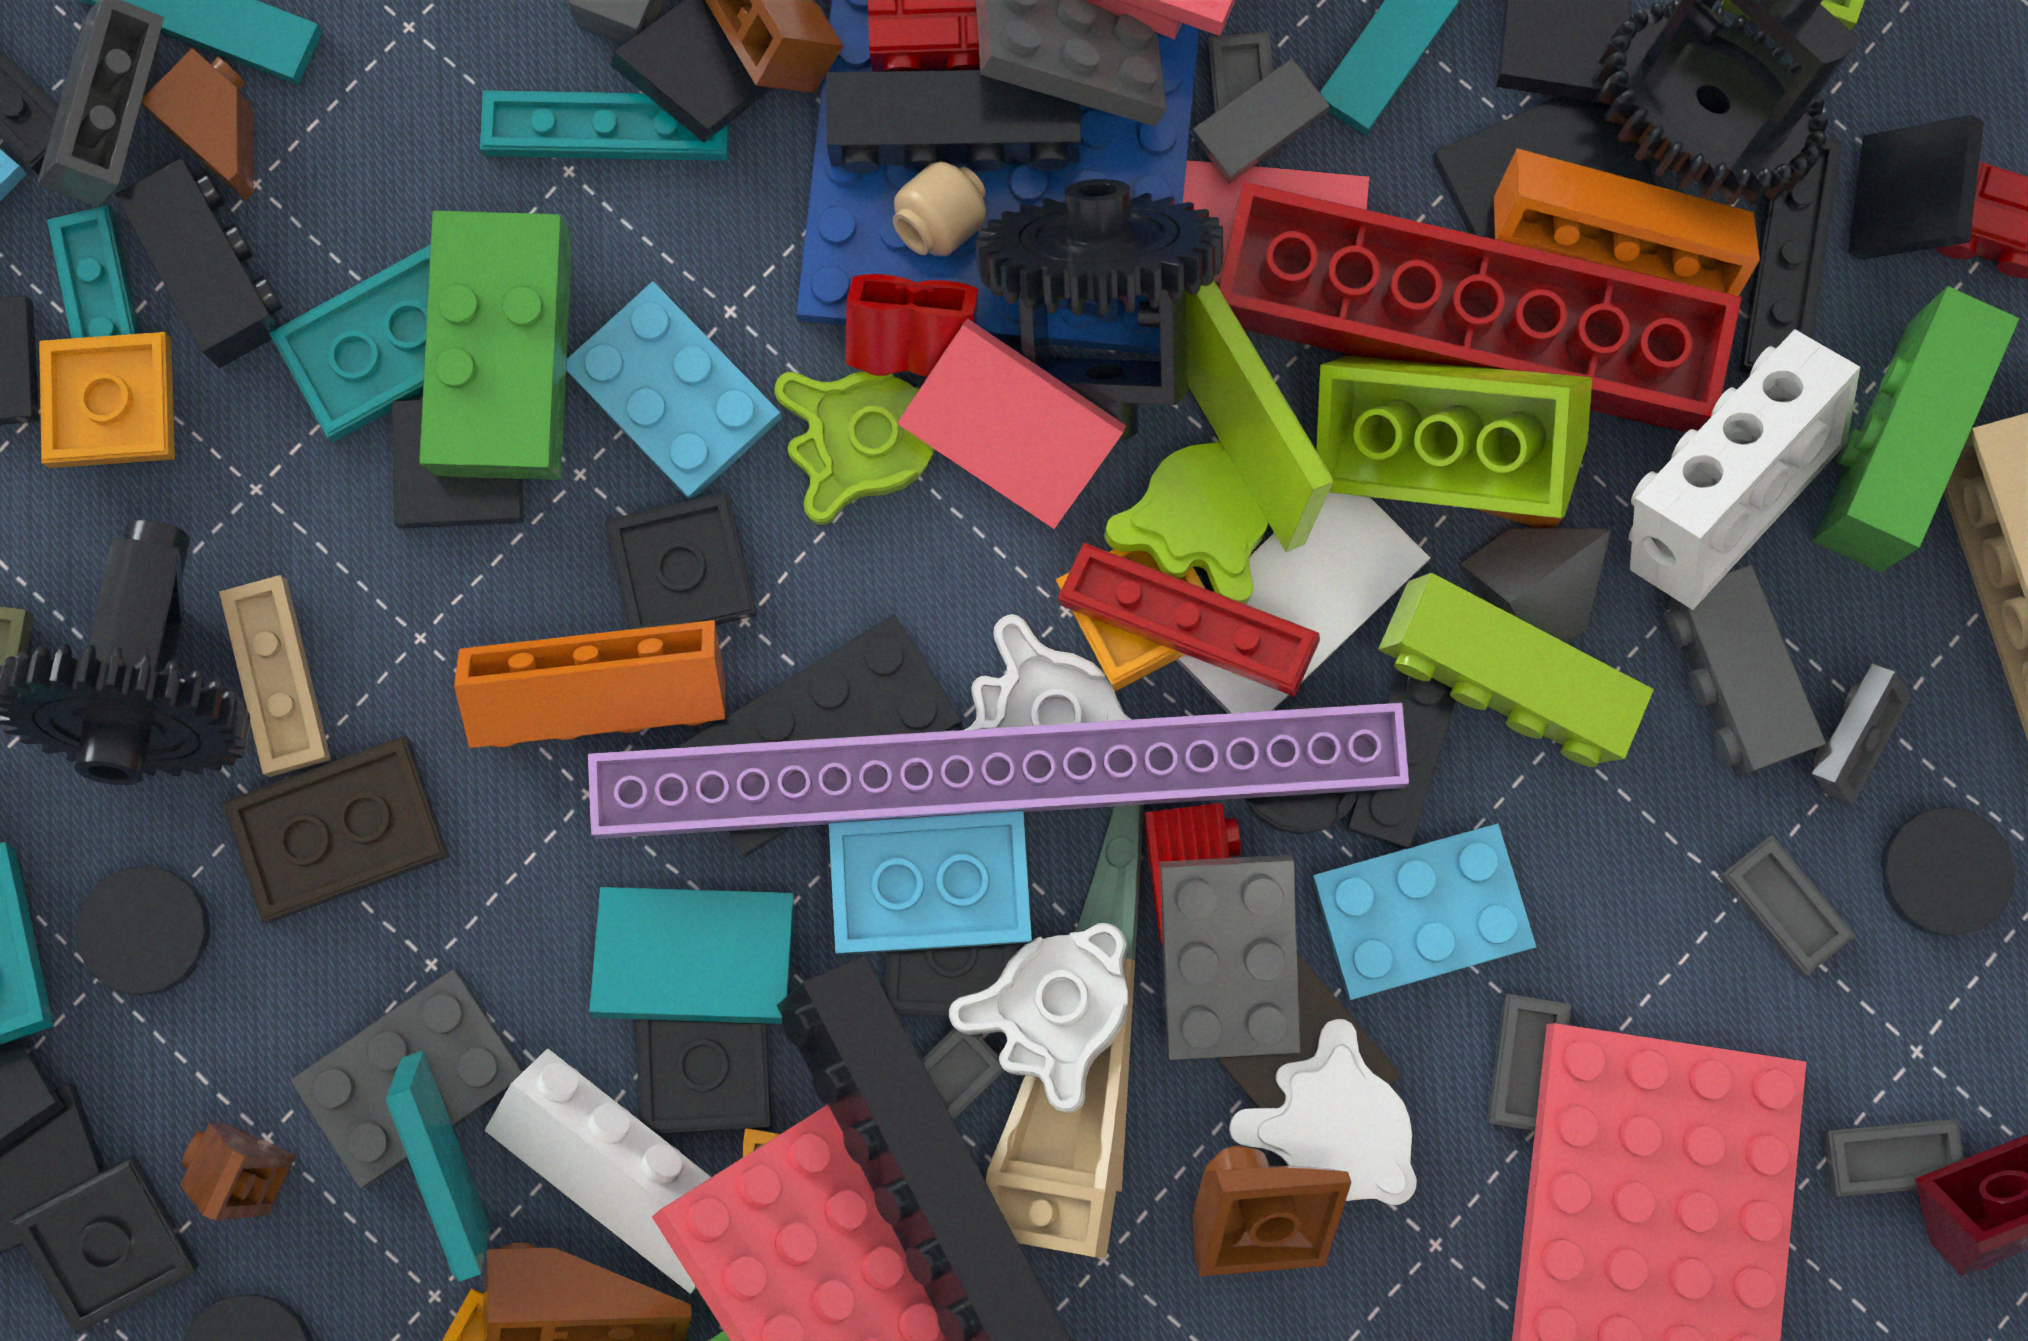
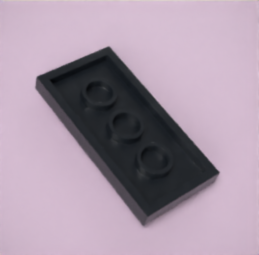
M894 614L726 716L724 720L718 721L680 744L677 748L952 731L962 725V720ZM794 827L731 830L728 832L742 855L747 857Z

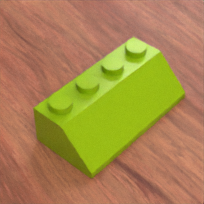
M1348 355L1321 364L1316 451L1334 479L1329 492L1562 518L1566 514L1588 442L1592 377Z

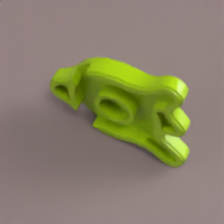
M865 371L852 373L833 382H820L796 372L783 373L777 379L774 392L778 403L809 424L807 433L793 438L788 444L787 450L793 463L810 478V486L803 503L805 514L811 522L817 525H827L834 521L842 509L854 500L866 496H884L902 490L917 480L931 461L935 449L897 424L920 388H914L906 381L894 377L893 373L885 376H875Z
M1219 440L1215 443L1188 446L1166 457L1153 473L1148 490L1142 500L1131 509L1113 515L1108 520L1104 536L1109 546L1121 552L1139 550L1148 552L1154 558L1162 573L1178 579L1183 578L1191 567H1201L1207 572L1215 593L1247 604L1254 587L1249 563L1250 554L1262 541L1269 523Z

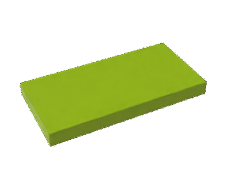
M1213 280L1209 286L1201 285L1200 291L1195 295L1189 294L1186 290L1188 387L1285 552L1303 546L1309 537L1334 479L1215 281Z

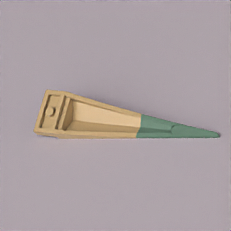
M1144 805L1114 806L1092 883L1076 932H1084L1098 923H1109L1117 927L1126 938L1128 950L1124 961V971L1129 991V1001L1124 1026L1113 1043L1098 1055L1091 1064L1086 1077V1099L1083 1106L1076 1112L1063 1113L1057 1111L1049 1103L1041 1079L1025 1075L987 1170L986 1184L1017 1242L1020 1244L1092 1257L1106 1258L1116 1191L1122 1192Z

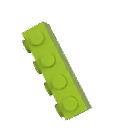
M1433 573L1408 581L1378 650L1396 659L1394 666L1400 672L1422 681H1430L1431 678L1436 679L1452 688L1450 696L1456 701L1478 710H1486L1488 706L1507 716L1506 725L1512 730L1536 739H1541L1544 735L1563 745L1560 752L1566 758L1588 767H1597L1598 763L1626 758L1654 691L1651 687Z

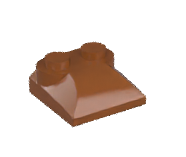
M1232 1146L1220 1151L1207 1164L1204 1170L1192 1215L1193 1256L1200 1277L1325 1266L1352 1183L1349 1173L1330 1168L1306 1166L1270 1167L1268 1159L1263 1152L1244 1146Z

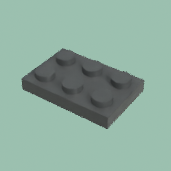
M976 0L981 75L1156 127L1167 107L1158 34L1150 26L1129 14H1123L1119 17L1102 7L1089 4L1085 0Z
M1276 855L1159 862L1166 1041L1169 1060L1300 1053L1295 877L1292 856Z
M453 968L290 1080L360 1189L369 1187L408 1160L385 1101L402 1057L424 1050L453 1128L504 1094L511 1083L525 1071L457 969Z

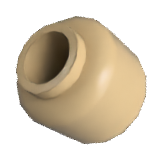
M947 162L929 164L904 185L894 197V211L896 214L893 216V225L896 232L910 249L920 255H926L927 253L934 256L950 255L973 236L986 222V206L983 200L986 194L984 185L978 176L966 167L958 169Z

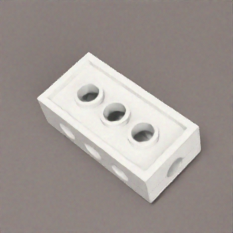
M1795 329L1777 348L1773 346L1766 348L1756 360L1750 377L1738 389L1731 387L1726 390L1717 401L1711 418L1699 431L1691 429L1685 433L1676 445L1672 458L1658 474L1654 471L1649 472L1636 487L1631 499V504L1634 506V519L1629 533V541L1632 542L1630 570L1694 610L1845 446L1848 440L1860 366Z

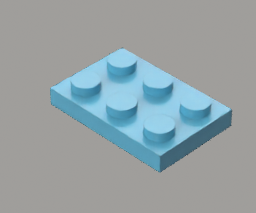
M654 281L601 327L566 361V373L688 500H693L782 419L780 411Z
M1023 811L829 823L835 954L846 955L1032 942Z
M1498 823L1319 873L1311 877L1348 1001L1536 948Z

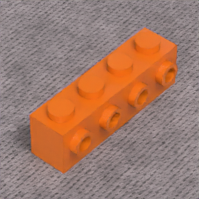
M1518 148L1494 195L1495 240L1736 296L1740 295L1760 260L1754 212Z
M715 620L459 649L454 688L469 748L486 746L508 747L516 743L547 739L571 740L582 735L618 731L633 733L644 728L679 724L695 726L708 721L725 719L726 682Z

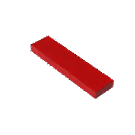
M1083 543L1057 598L1060 606L1293 697L1296 696L1320 642L1319 632L1087 543Z

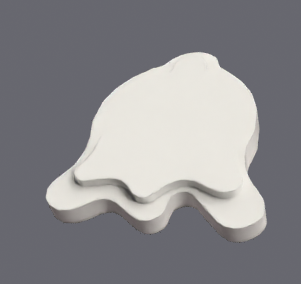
M1011 614L1001 618L996 623L993 632L994 641L1007 667L1006 674L1000 678L980 676L973 682L971 689L977 716L974 723L965 730L1131 719L1124 714L1112 686L1101 669L1093 662L1073 653L1049 649L1039 642L1024 619L1018 615Z
M1098 923L1084 932H1073L1070 935H1057L1045 939L1038 937L1032 942L1025 944L1008 961L1001 977L995 984L984 991L955 1000L949 1009L950 1021L959 1032L967 1035L994 1032L1005 1033L1007 1043L999 1056L1001 1067L1013 1075L1040 1078L1044 1084L1049 1103L1057 1111L1063 1113L1076 1112L1083 1106L1086 1099V1077L1091 1064L1098 1055L1113 1043L1123 1028L1128 1013L1129 991L1124 971V961L1128 950L1126 938L1117 927L1109 923Z
M1335 1019L1326 1022L1320 1030L1317 1050L1313 1057L1304 1061L1287 1063L1277 1069L1275 1081L1285 1095V1101L1281 1107L1243 1109L1235 1113L1230 1121L1229 1131L1231 1138L1235 1142L1244 1146L1270 1150L1279 1155L1287 1166L1319 1167L1347 1171L1352 1183L1346 1201L1377 1199L1388 1205H1399L1409 1200L1416 1189L1417 1180L1410 1164L1412 1130L1409 1114L1402 1099L1391 1086L1374 1075L1365 1065L1359 1053L1356 1030L1345 1019Z

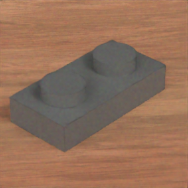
M1871 664L1863 681L1857 682L1850 689L1844 704V715L1834 734L1825 738L1826 744L1818 748L1814 759L1812 775L1830 799L1853 807L1908 706L1911 696L1895 671Z

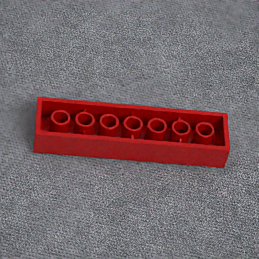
M1243 182L1218 283L1219 290L1243 330L1359 357L1592 377L1591 411L1686 433L1691 429L1699 431L1711 418L1712 411L1722 395L1742 298L1741 296L1249 182Z

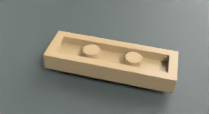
M282 575L219 591L247 711L250 714V723L263 775L272 777L330 761L331 757L288 580Z

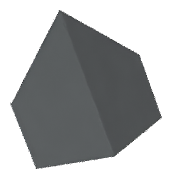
M1510 528L1461 563L1459 568L1485 601L1553 637L1569 643L1588 628L1611 529Z

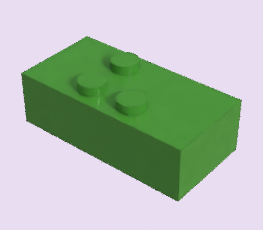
M433 211L419 464L434 476L561 480L573 235L561 214Z
M1947 286L1908 322L1861 430L1852 429L1848 434L1845 446L1839 451L1836 463L1843 465L1844 469L1812 542L1880 573L1920 548L2020 318Z

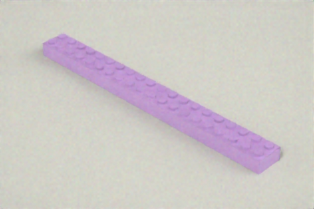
M1402 703L588 754L591 835L596 839L827 825L838 822L1012 811L1033 812L1404 788L1409 784Z

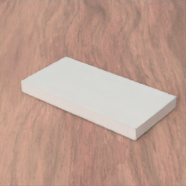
M1328 492L1305 545L1285 552L1274 533L1250 555L1249 563L1254 587L1251 598L1246 605L1319 632L1320 642L1304 675L1302 684L1423 568L1431 558L1370 497ZM1188 655L1176 660L1228 714L1273 711L1289 696L1286 693Z

